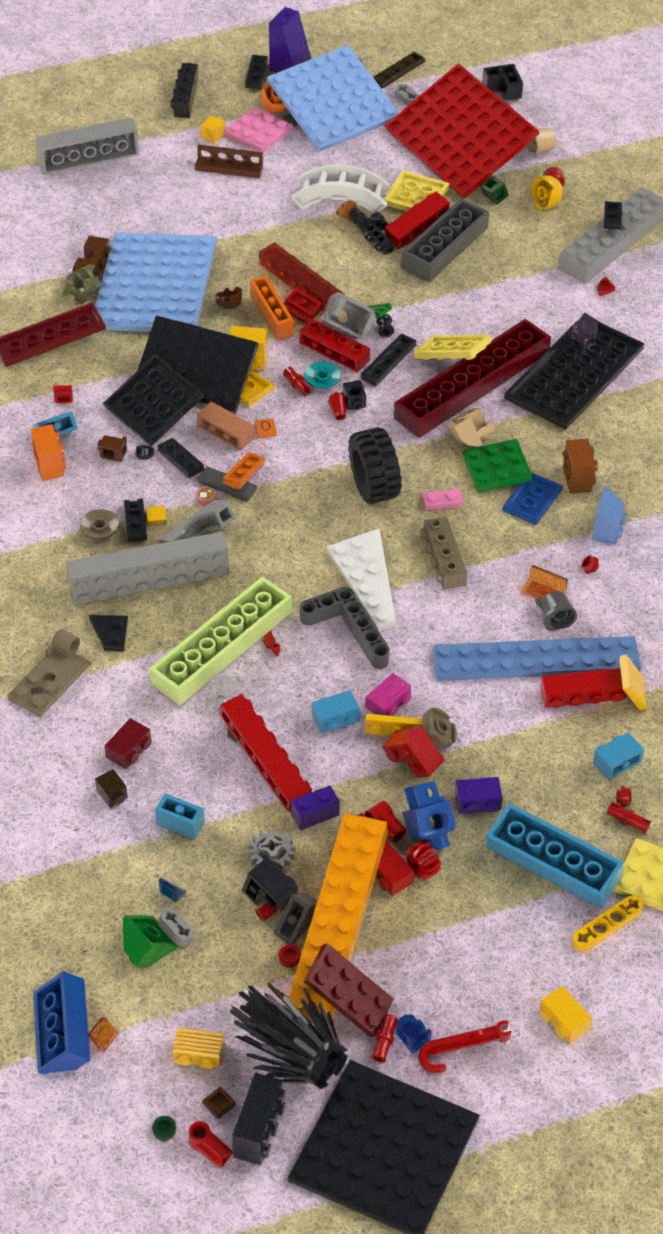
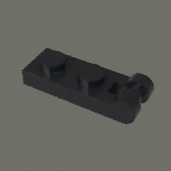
M139 498L137 501L124 500L128 542L147 541L143 498Z

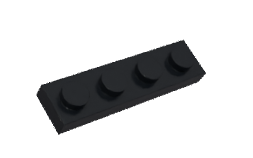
M401 333L361 373V379L377 386L416 346V340Z

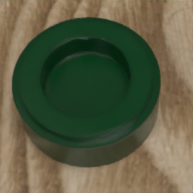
M169 1116L158 1117L152 1125L153 1135L161 1141L172 1139L177 1131L176 1122Z

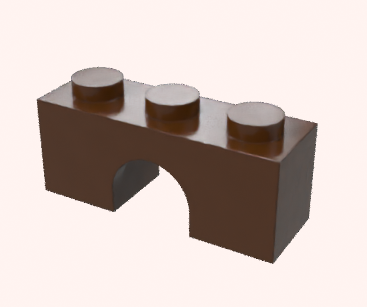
M89 235L83 246L85 258L78 257L72 269L77 271L81 267L93 264L95 268L92 273H94V276H98L99 279L101 269L105 267L106 258L109 256L112 248L109 246L108 238Z

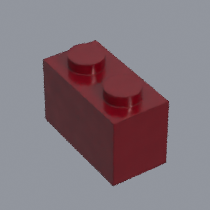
M129 718L104 746L106 758L127 769L130 764H134L138 760L139 754L143 750H147L152 742L150 729Z

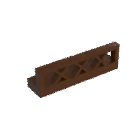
M200 144L197 146L198 158L195 163V170L253 178L261 177L263 171V152ZM202 151H208L211 155L209 157L202 156ZM224 153L227 158H220L217 154ZM240 155L243 160H236L233 156ZM259 157V163L251 161L250 158Z

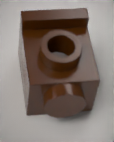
M104 435L97 445V450L100 451V458L122 462L128 450L127 437L123 436L121 439Z

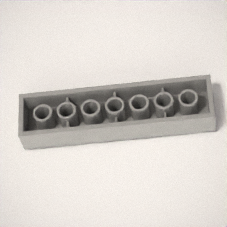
M642 187L622 203L621 230L603 229V218L559 253L558 269L586 284L663 221V198Z
M223 531L66 562L69 588L74 605L86 604L96 600H106L116 596H126L136 592L142 593L157 588L162 589L177 584L183 585L187 582L203 581L207 578L222 577L229 574L228 546Z

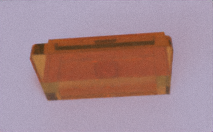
M532 565L529 579L523 586L522 593L534 598L540 597L541 600L547 594L554 591H560L566 595L568 579Z

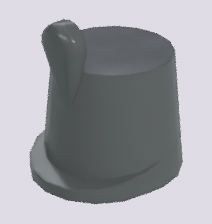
M551 592L542 601L540 597L535 598L537 606L544 611L543 624L547 630L555 631L568 628L576 621L577 612L563 592Z

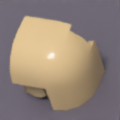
M472 408L452 419V424H447L456 441L462 445L469 446L482 445L481 441L491 436V431L495 430L493 422L485 421L480 408Z

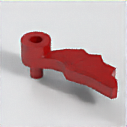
M270 630L264 636L263 642L267 648L272 649L276 656H279L281 652L280 644L276 643Z

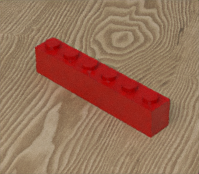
M241 693L220 705V717L284 808L290 812L291 800L312 792L309 782L304 781L300 776L298 767L290 762L286 750L278 745L274 733L268 731L263 718L256 714L253 704L249 699H246Z

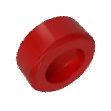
M290 944L283 946L278 953L279 962L289 968L297 966L301 958L300 949Z

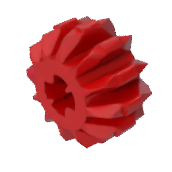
M424 841L417 842L406 851L405 859L417 878L422 880L430 879L441 870V861L438 859L439 855L436 854L435 849H432L429 843Z

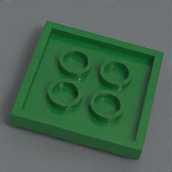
M517 439L462 450L463 458L477 493L533 481L532 473Z

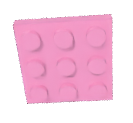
M254 107L224 130V135L264 153L292 131L293 125Z

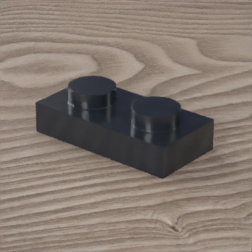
M605 201L603 229L621 230L622 202Z

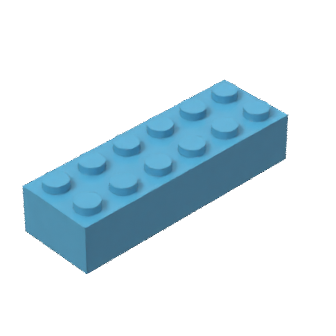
M508 803L486 835L487 848L601 909L624 875V862L511 803Z

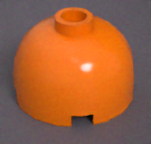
M267 82L262 88L260 95L262 106L270 113L280 114L287 110L286 106Z

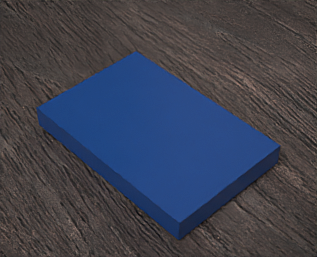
M532 473L533 481L520 483L504 504L502 511L537 525L563 490V485Z

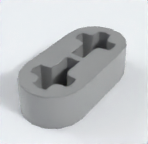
M399 84L395 87V96L406 105L411 104L419 97V94L408 85Z
M164 910L159 919L160 928L176 945L180 947L189 946L194 936L193 929L176 911Z

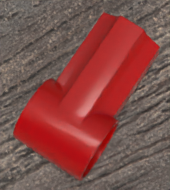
M383 800L365 811L367 818L387 822V838L391 842H397L406 834V828L393 815L392 808L386 801Z
M196 1121L189 1127L190 1147L200 1151L217 1168L222 1167L233 1155V1151L211 1132L209 1125L204 1121ZM200 1133L205 1135V1137L198 1139L194 1135Z

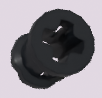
M385 314L376 319V323L379 326V336L390 337L394 333V328L391 325L392 317L389 314Z

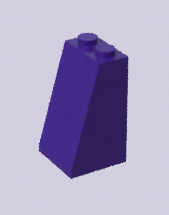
M284 7L269 22L270 71L274 73L312 59L299 11Z

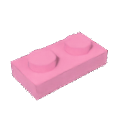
M460 488L422 492L425 511L463 507Z

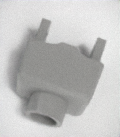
M335 293L330 296L320 320L324 325L353 339H362L366 332H369L376 315H374L375 312L372 308L342 293ZM342 310L347 314V320L344 323L337 319Z

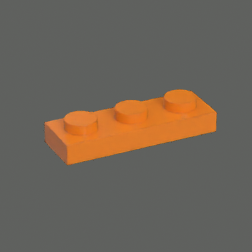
M248 452L223 477V484L240 490L265 464V458Z

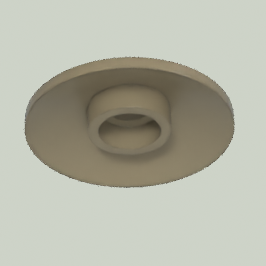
M104 509L92 510L86 513L80 520L81 532L92 539L108 538L119 527L117 516L113 512Z

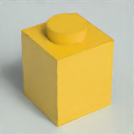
M211 115L200 125L201 138L216 143L224 135L225 120Z

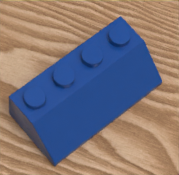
M64 971L33 992L39 1074L77 1070L90 1061L85 981L83 978Z

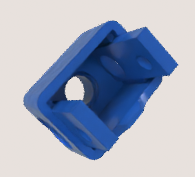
M431 781L404 788L409 810L403 811L402 814L409 837L412 840L422 839V841L429 843L431 848L435 850L450 846L447 832L453 831L456 823L450 801L446 800L444 796H439L436 782ZM427 789L432 790V795L430 797ZM430 818L433 819V827L430 825Z

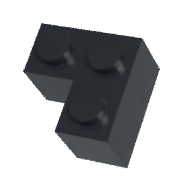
M514 64L483 68L482 83L492 92L502 91L506 101L522 98L523 81Z
M266 857L248 873L242 892L257 906L264 900L277 913L289 902L292 894L297 893L299 887L292 877L287 876L281 870L277 862L271 861Z

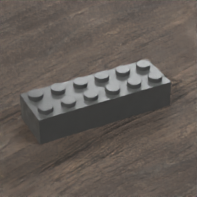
M464 199L458 200L402 251L401 268L430 282L488 228L489 211Z

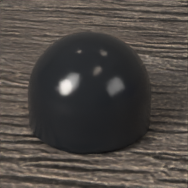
M137 445L135 454L137 458L147 460L153 457L155 449L150 446Z

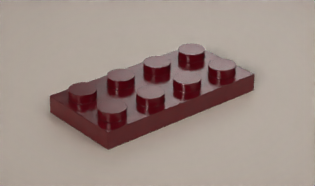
M328 943L322 945L304 980L307 986L369 1037L376 1036L384 1020V1015L387 1014L394 1000Z

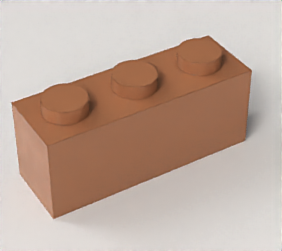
M210 402L197 413L198 427L240 451L255 439L254 425L227 411L222 406Z

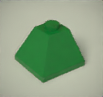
M125 915L123 917L124 952L128 955L133 965L137 967L151 966L179 947L160 928L159 922L154 916Z

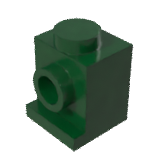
M493 175L480 185L483 195L492 200L496 205L509 196L505 183Z

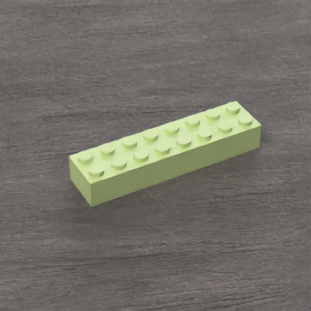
M262 576L150 667V684L179 706L182 705L292 613V596Z

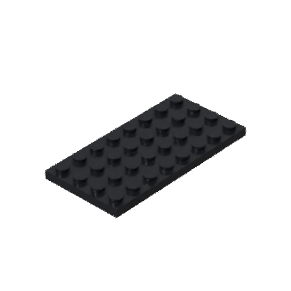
M583 314L505 392L504 399L566 430L644 349L645 343Z

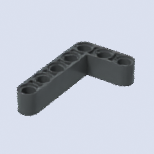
M341 587L301 602L300 622L302 624L314 625L341 615L371 665L377 669H383L388 666L389 646L351 588Z

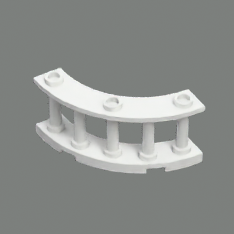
M345 164L325 165L311 169L297 177L296 180L303 186V189L293 194L291 199L302 210L321 202L323 199L332 198V200L343 201L348 199L357 202V205L362 206L373 214L387 207L388 203L380 195L387 191L391 185L380 176L360 167Z

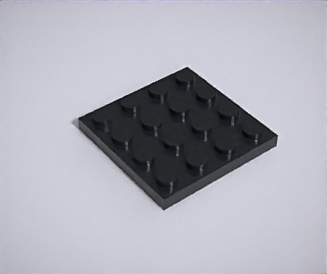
M155 354L104 401L103 405L149 446H152L204 397V394Z

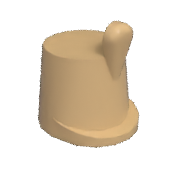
M538 128L540 134L525 146L532 155L555 148L556 136L551 128Z

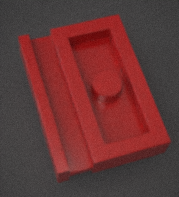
M295 288L283 303L290 315L305 324L310 319H313L323 308L321 302L298 288Z

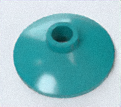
M316 362L306 368L304 378L309 385L315 388H330L339 382L341 372L332 363Z

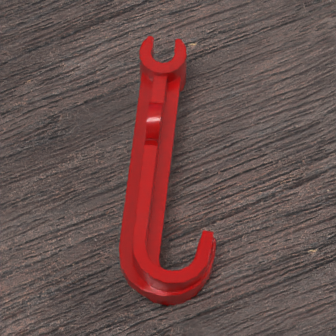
M501 1020L495 1026L431 1040L420 1048L418 1054L419 1063L429 1073L445 1072V1064H431L428 1062V1058L497 1040L499 1042H507L511 1037L512 1031L502 1032V1030L508 1029L509 1021Z

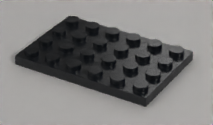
M156 315L138 370L152 356L157 354L203 392L204 397L199 403L208 405L210 402H213L228 411L236 413L259 344L252 340Z

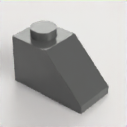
M304 892L292 894L274 934L293 945L310 926L317 900Z

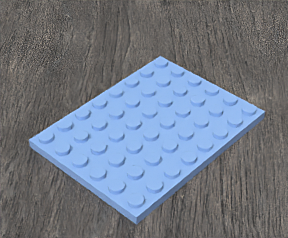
M115 232L111 246L112 250L108 256L101 282L102 285L100 286L95 307L105 323V330L150 332L156 315L198 326L217 245V236Z

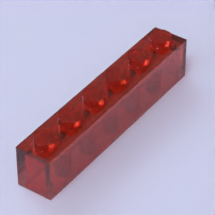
M275 242L259 251V264L293 290L298 288L323 304L321 311L324 312L332 294H344Z

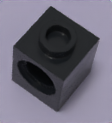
M361 380L343 383V395L346 397L348 411L366 408V393Z

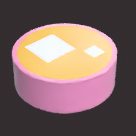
M202 487L198 489L196 498L198 503L208 505L216 499L214 489Z

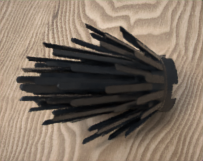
M269 982L267 983L268 987L288 1008L281 1005L267 993H265L264 997L251 985L248 986V995L240 991L239 996L245 999L247 1003L246 1006L240 1005L239 1008L241 1010L237 1007H231L230 1013L238 1018V1020L234 1021V1024L265 1044L249 1036L241 1037L238 1035L235 1037L274 1056L272 1060L247 1053V1057L279 1066L272 1067L261 1064L260 1066H254L252 1069L269 1071L266 1075L270 1077L287 1078L281 1079L283 1083H310L319 1089L329 1085L326 1081L333 1074L338 1076L346 1063L348 1056L344 1052L347 1049L340 1044L330 1011L326 1015L322 1003L319 1002V1012L305 987L303 992L309 1003L307 1005L303 998H301V1003L313 1022H310L282 991L280 992Z

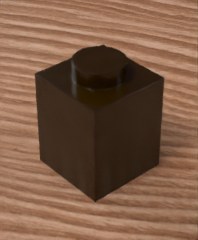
M114 769L95 778L96 791L109 808L123 803L128 798L127 786Z

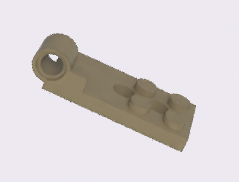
M63 629L58 630L52 639V643L45 649V657L7 695L8 700L41 718L91 665L90 661L75 654L80 646V638ZM47 677L55 678L53 681H44ZM35 690L42 691L40 695L31 694Z

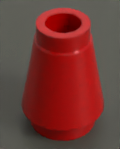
M341 392L332 393L328 399L329 406L335 419L343 420L346 418V397Z

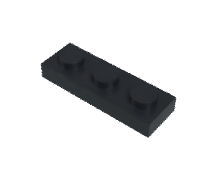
M252 55L245 80V88L261 90L268 56Z
M174 438L157 445L158 451L188 478L205 470L204 464Z

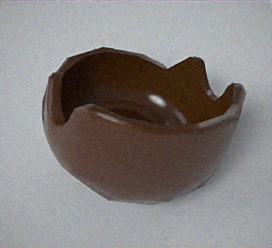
M236 286L231 291L226 287L223 292L216 293L215 300L217 305L224 309L238 307L242 301V289Z

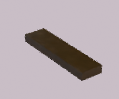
M412 52L373 76L380 88L383 89L425 63L426 58L416 52Z

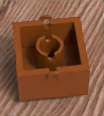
M589 439L566 440L565 450L562 451V455L564 456L563 470L569 493L592 492L593 484H596L595 471L598 470L597 460L593 458L594 448L590 446Z

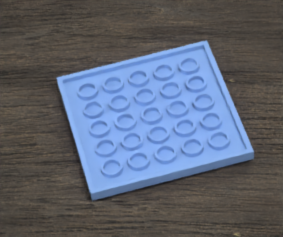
M349 45L267 78V82L318 151L384 125L399 114L398 110Z

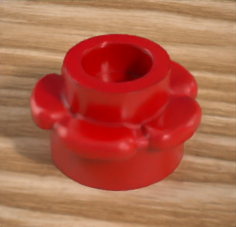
M588 555L582 561L581 568L585 570L586 574L594 573L599 568V559Z
M621 786L620 790L616 791L617 803H621L622 807L624 805H631V788Z

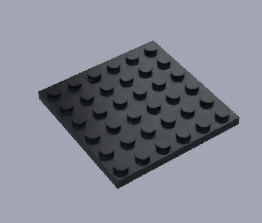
M349 1060L291 1170L288 1182L405 1234H425L475 1130L480 1114Z

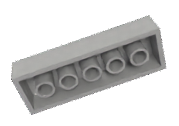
M132 117L35 137L38 164L43 175L139 155L138 130Z

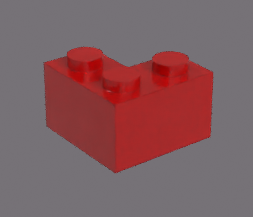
M422 727L398 730L382 746L388 759L394 763L406 761L411 772L418 778L431 776L445 761Z

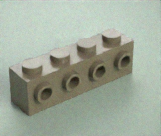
M447 516L424 520L421 536L427 542V553L432 556V568L437 570V582L442 584L443 590L466 586L467 571Z

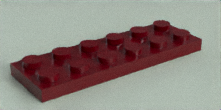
M91 302L1 336L0 358L4 366L7 367L105 330L106 326L95 305Z

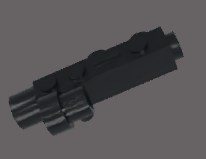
M357 207L349 212L348 217L360 228L369 243L373 242V246L378 252L382 251L386 255L394 250L390 240L380 231L385 230V227L388 225L385 217L380 212L373 213L371 217H367Z

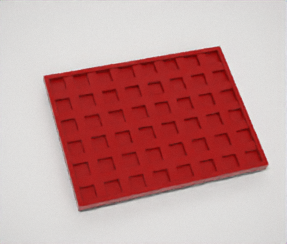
M459 63L384 126L392 136L444 182L449 183V186L463 199L540 134L537 128Z

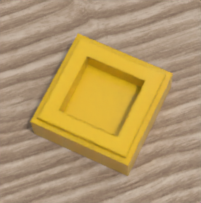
M165 505L145 507L148 526L167 524Z

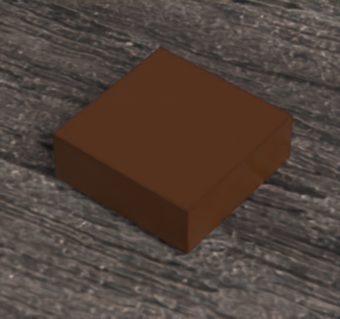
M221 1086L202 1100L203 1105L217 1120L236 1106V1102Z

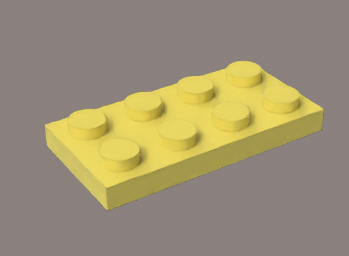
M433 335L417 348L413 354L415 359L423 360L437 358V360L451 358L452 360L465 358L470 360L475 358L477 353L484 350L492 342L490 335Z

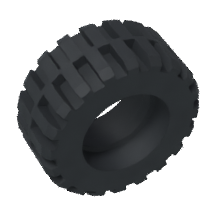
M375 427L353 433L348 441L349 460L357 489H359L363 500L366 503L374 504L397 498L402 489L401 470L395 447L388 432L381 427Z

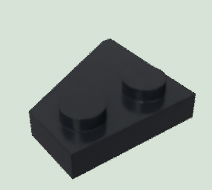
M89 615V621L93 625L104 651H125L128 616Z

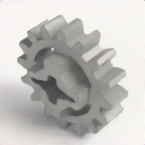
M268 829L267 834L260 831L259 838L253 836V843H249L248 858H251V865L256 864L257 866L268 857L271 861L277 862L284 872L285 865L291 867V860H295L296 847L293 845V839H287L286 832L280 835L278 829L275 833H271V830Z

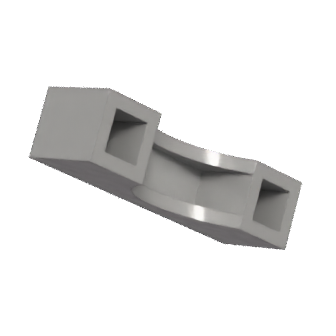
M215 499L160 537L158 541L159 543L200 536L208 531L223 528L236 517L229 501Z

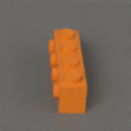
M267 276L250 280V297L276 340L293 336L295 321Z

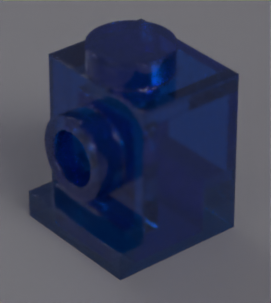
M413 1014L402 1016L396 1023V1035L411 1054L417 1052L425 1043L431 1041L432 1031L430 1029L426 1030L423 1022L419 1019L417 1020Z

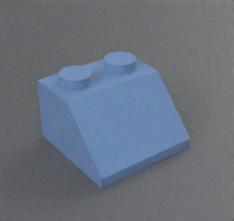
M604 487L596 512L592 540L616 544L617 538L622 536L623 527H621V524L625 525L627 513H624L625 504L608 487Z

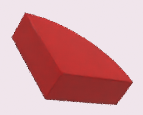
M604 277L598 285V294L603 296L614 292L616 287L607 277Z

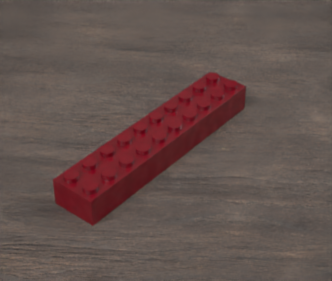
M527 319L522 320L492 339V342L484 350L477 353L475 358L470 360L461 359L394 402V419L420 438L535 363L550 348L551 336Z

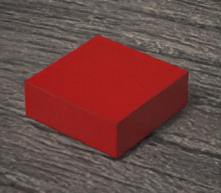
M72 385L53 386L55 403L73 402Z

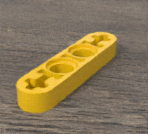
M630 895L578 929L572 938L574 949L586 952L640 916L644 905L642 899L638 896ZM629 904H631L632 906L636 904L637 909L634 907L629 909ZM617 914L622 917V920L615 922L611 920L610 916ZM595 926H602L606 931L604 933H597L593 928ZM579 938L582 939V940H584L585 938H587L586 943L583 942V941L579 943V942H578Z

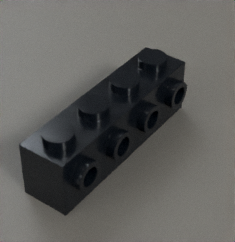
M182 63L181 69H178L175 89H173V98H171V108L174 109V117L190 118L198 83V64Z

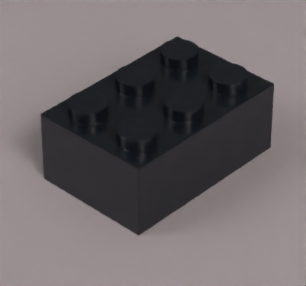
M255 1072L232 1134L233 1158L258 1165L262 1164L264 1157L268 1158L271 1150L270 1138L271 1136H276L279 1123L276 1121L278 1115L283 1116L286 1102H284L286 1090H283V1080Z

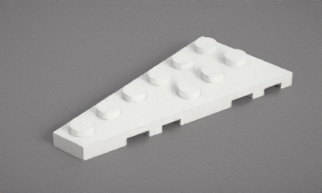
M378 528L327 546L329 556L348 586L358 597L378 631L396 626L380 529Z

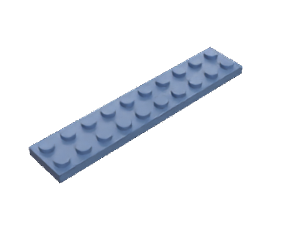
M635 636L433 645L437 681L534 677L620 668V656L626 654L639 672L641 670Z

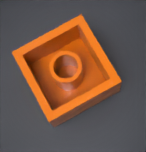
M53 424L30 429L33 454L42 481L64 476L63 469H66V462L62 456L65 455L63 444H59L61 442L59 432L54 430Z

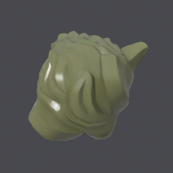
M89 264L77 271H72L67 276L64 284L65 288L62 292L63 295L71 294L74 296L73 300L79 303L86 302L87 296L94 292L95 287L100 288L102 285L98 276H94V273H92L95 265Z

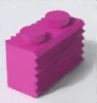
M392 673L365 697V708L377 715L394 716L402 704L405 705L410 701L412 696L411 685L407 681L405 682L404 679H401V677H398V675H395V673Z

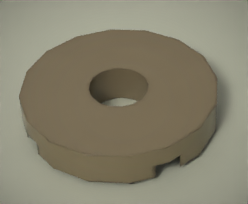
M435 707L423 714V729L433 743L439 747L446 748L457 740L456 726L448 720L450 717L446 712Z

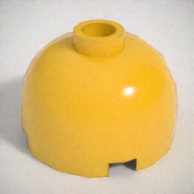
M545 175L539 176V178L533 181L531 196H534L536 201L533 202L534 205L540 210L555 208L561 202L563 189L558 179Z

